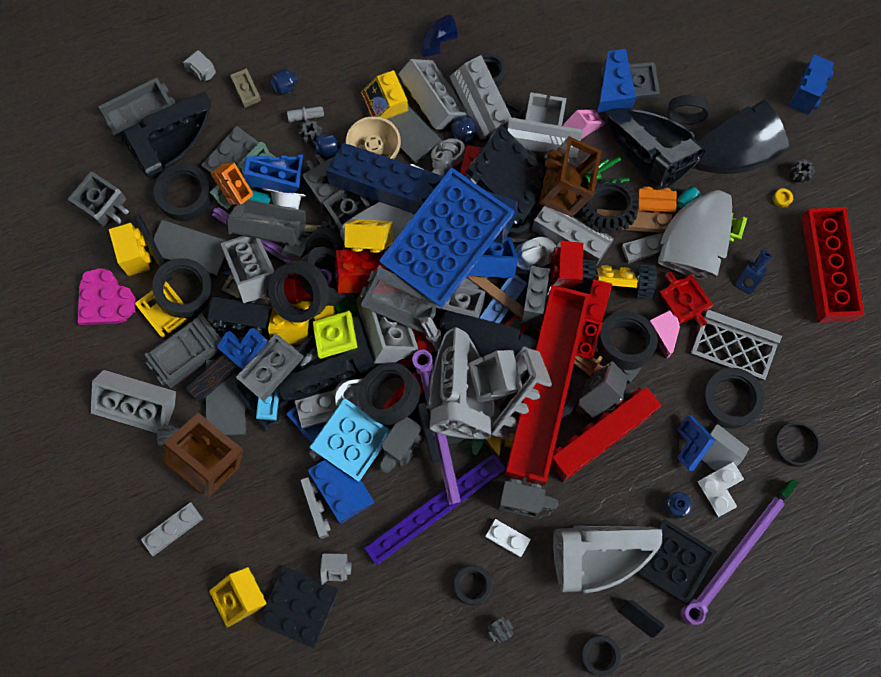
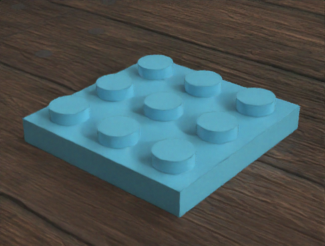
M343 398L309 448L359 482L383 448L382 443L391 430L377 423L360 408Z

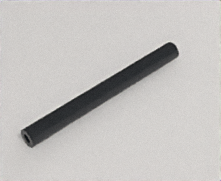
M137 214L133 218L160 268L165 264V261L141 215ZM170 276V277L166 280V282L171 281V280L173 279V277Z

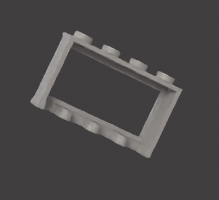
M524 346L516 355L515 360L520 379L527 371H529L530 377L502 413L500 406L507 396L494 400L495 417L491 419L493 431L491 435L507 440L510 438L506 426L514 428L518 425L516 418L510 417L514 411L522 414L528 413L527 404L521 403L525 397L533 400L540 398L538 390L533 389L536 383L548 387L552 385L540 352Z

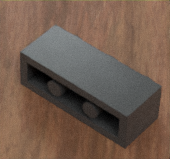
M531 266L522 317L523 325L541 327L550 272L549 268Z

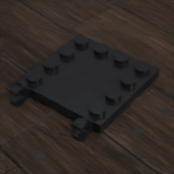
M499 125L465 172L469 175L468 179L475 184L477 183L482 189L518 201V213L513 223L516 225L525 220L539 198L546 168L508 130Z

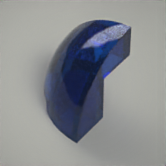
M451 14L442 16L427 30L422 46L423 57L440 54V42L458 38L457 26Z

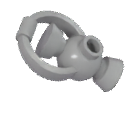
M447 139L433 148L431 157L434 170L432 173L445 176L451 167L454 169L455 166L463 161L466 148L461 140Z

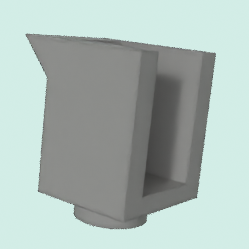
M199 50L183 62L187 72H192L200 81L210 80L216 73L213 64Z
M322 554L320 573L322 584L328 580H347V575H351V562H348L347 554Z

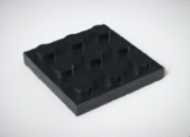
M663 519L658 527L662 529V544L654 556L636 573L688 605L717 551L668 520Z
M283 566L258 624L315 648L340 590Z

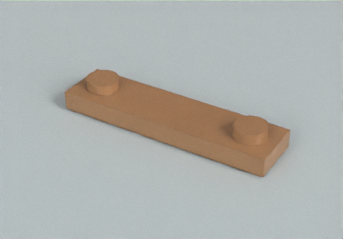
M597 209L598 214L609 217L617 216L623 212ZM638 212L636 220L626 230L664 233L672 221V214Z

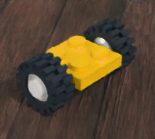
M583 259V277L576 289L579 292L589 294L594 278L610 282L612 286L634 287L635 298L651 300L656 281L655 265L639 264L635 276L634 271L627 267H620V270L612 269L611 266L605 265L601 266V268H596V260Z

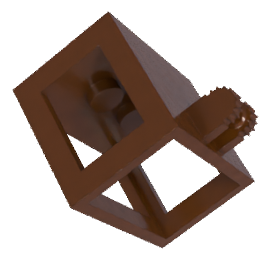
M570 136L567 137L557 150H549L547 152L549 159L545 161L546 171L539 203L573 217L594 196L602 151ZM571 146L589 154L577 167L567 163ZM592 166L589 189H585L580 186L582 175Z
M197 413L164 442L162 463L205 499H208L240 468L243 449L202 415ZM191 431V433L177 445V443Z

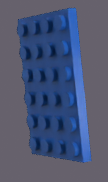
M451 167L379 262L432 302L443 308L515 212Z

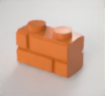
M235 162L223 163L211 172L212 177L224 196H226L230 205H241L253 196V192Z
M643 187L637 192V197H639L638 212L672 214L673 218L676 213L677 192L671 191L669 188L653 190L651 187Z

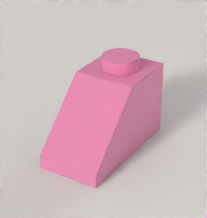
M577 110L563 126L582 129L581 138H584L603 126L605 122L595 110Z
M668 311L650 320L657 333V344L666 358L670 357L674 351L680 328L677 316Z

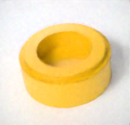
M779 189L773 196L774 204L780 208L788 207L793 201V194L788 189Z

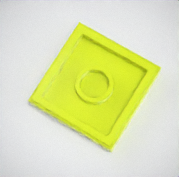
M350 311L312 322L317 353L320 359L358 348Z

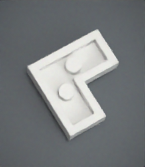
M732 462L698 481L718 517L737 507L727 489L741 482L744 478L735 463Z

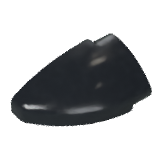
M205 91L142 118L140 123L143 128L137 123L122 130L126 146L147 178L176 164L197 143L204 131L211 108V101Z
M766 100L760 101L751 108L748 106L702 138L699 143L706 148V153L693 168L717 174L744 173L764 167L788 151L790 148L788 137L782 122L772 106Z
M624 108L614 109L606 115V125L627 158L646 180L652 179L662 189L670 187L683 178L706 153V148L694 139L695 135L693 132L666 117L646 111Z
M442 311L438 322V329L441 331L442 338H444L447 331L455 327L465 331L481 358L495 351L513 350L514 357H516L523 346L535 350L538 341L537 338L520 333V330L450 311ZM526 372L525 375L521 378V383H522V384H523V382H524V379H525V377H526L527 372Z
M359 314L352 316L358 348L320 359L317 353L315 335L312 334L297 349L304 358L278 386L280 396L284 400L303 399L335 390L340 381L345 379H362L371 370L379 366V363H374Z

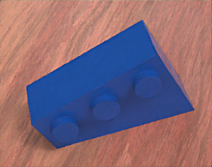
M626 49L608 51L597 113L612 111L617 108H633L636 93Z
M813 55L789 107L808 115L812 109L816 110L821 101V95L824 94L827 88L826 83L833 75L832 67L834 63Z
M281 155L280 157L249 156L246 157L241 166V174L250 186L283 193H295L299 188L303 155H297V157H287V155Z

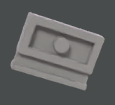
M332 391L295 401L302 429L326 423L337 408Z

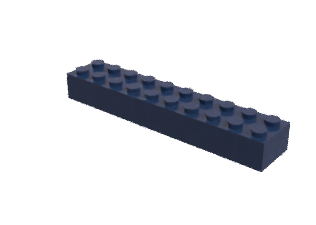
M346 143L341 145L326 170L329 185L416 214L444 178V176ZM486 191L515 212L493 241L503 245L517 217L518 201Z

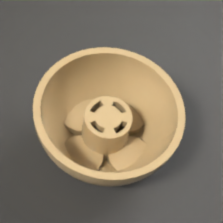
M372 116L363 118L352 125L346 136V144L395 159L400 149L401 138L398 129L392 122L382 117Z

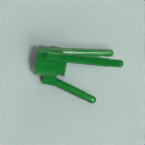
M620 157L609 162V159H606L599 164L597 175L599 184L602 179L600 173L621 160ZM592 169L583 174L587 186L590 183ZM624 178L619 180H621V183L628 182L630 179Z

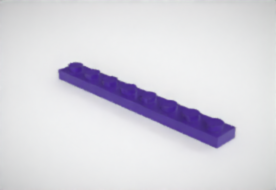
M493 453L456 481L461 502L449 505L445 489L367 546L365 550L375 564L379 565L504 472L506 468Z

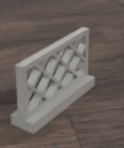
M711 310L705 311L703 317L707 324L714 326L716 334L707 337L704 331L705 326L700 327L691 354L728 368L746 370L756 378L766 380L777 345L780 343L782 336ZM729 331L733 334L735 340L726 344L721 333ZM718 335L722 346L713 350L709 339ZM748 338L751 340L753 347L744 351L739 340ZM706 341L710 349L705 354L697 351L699 343ZM737 342L741 352L732 356L727 346ZM763 344L771 346L769 355L762 357L758 346ZM724 347L729 358L720 360L717 358L715 351ZM755 348L760 359L750 363L745 352ZM742 354L747 365L739 367L733 358ZM759 361L762 362L764 366L762 375L754 371L752 364Z

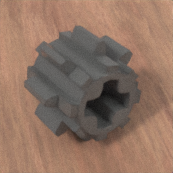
M307 120V123L300 125L302 131L299 134L300 138L304 137L305 143L312 142L313 144V141L320 135L322 129L318 127L316 121L309 122Z
M805 159L802 162L795 161L790 170L791 175H793L792 179L798 181V183L803 181L809 182L812 178L811 175L815 172L814 167H812L813 163H809Z
M165 425L163 429H158V446L163 447L164 442L175 434L179 428Z
M503 617L487 627L490 631L487 634L492 642L496 641L498 645L514 635L512 624L509 620L505 621Z

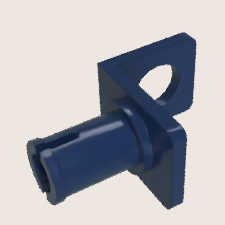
M762 250L755 261L752 259L749 261L735 285L745 292L752 294L767 270L765 266L772 258V255ZM751 278L753 285L751 287L745 286L743 279Z

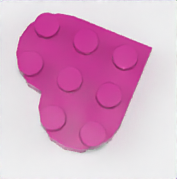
M106 269L87 271L83 274L79 287L78 324L96 325L126 322V319L131 317L133 312H136L137 306L135 303L137 299L128 287L119 286L118 280L111 271Z

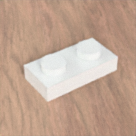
M496 519L486 535L487 539L520 558L531 540Z

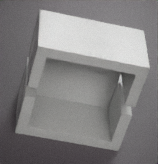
M530 92L525 120L562 126L567 98L550 96L547 108L545 107L547 95Z
M513 350L495 351L484 356V358L468 363L478 402L497 400L507 396V394L519 391L522 387Z

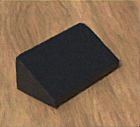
M633 600L627 601L620 611L622 616L651 638H654L665 627L662 622Z

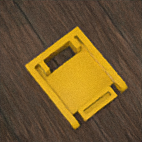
M165 282L163 292L166 298L173 303L184 304L170 285ZM152 290L135 304L158 334L164 338L166 336L162 331L166 330L170 334L187 319L165 313L157 303L150 308L147 303L155 298Z

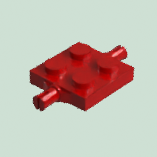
M672 272L667 273L665 278L669 281L670 285L659 292V296L673 315L677 316L680 324L695 318L700 327L705 326L707 321L701 314L712 308L713 303L692 275L685 279L677 280Z

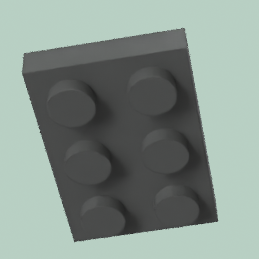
M655 62L629 64L636 99L658 98L660 90ZM604 67L601 68L602 78H603Z
M236 126L201 166L210 174L223 163L235 162L237 166L260 142Z
M275 334L236 378L264 402L304 356L279 335Z

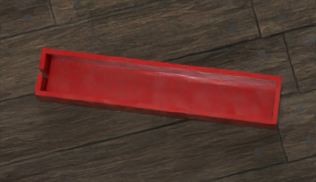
M552 285L550 288L535 351L540 352L552 385L548 387L536 383L533 389L538 390L540 398L533 400L525 397L522 403L527 404L529 411L526 414H519L518 425L516 426L505 472L507 477L523 480L526 477V482L544 486L547 482L590 294Z

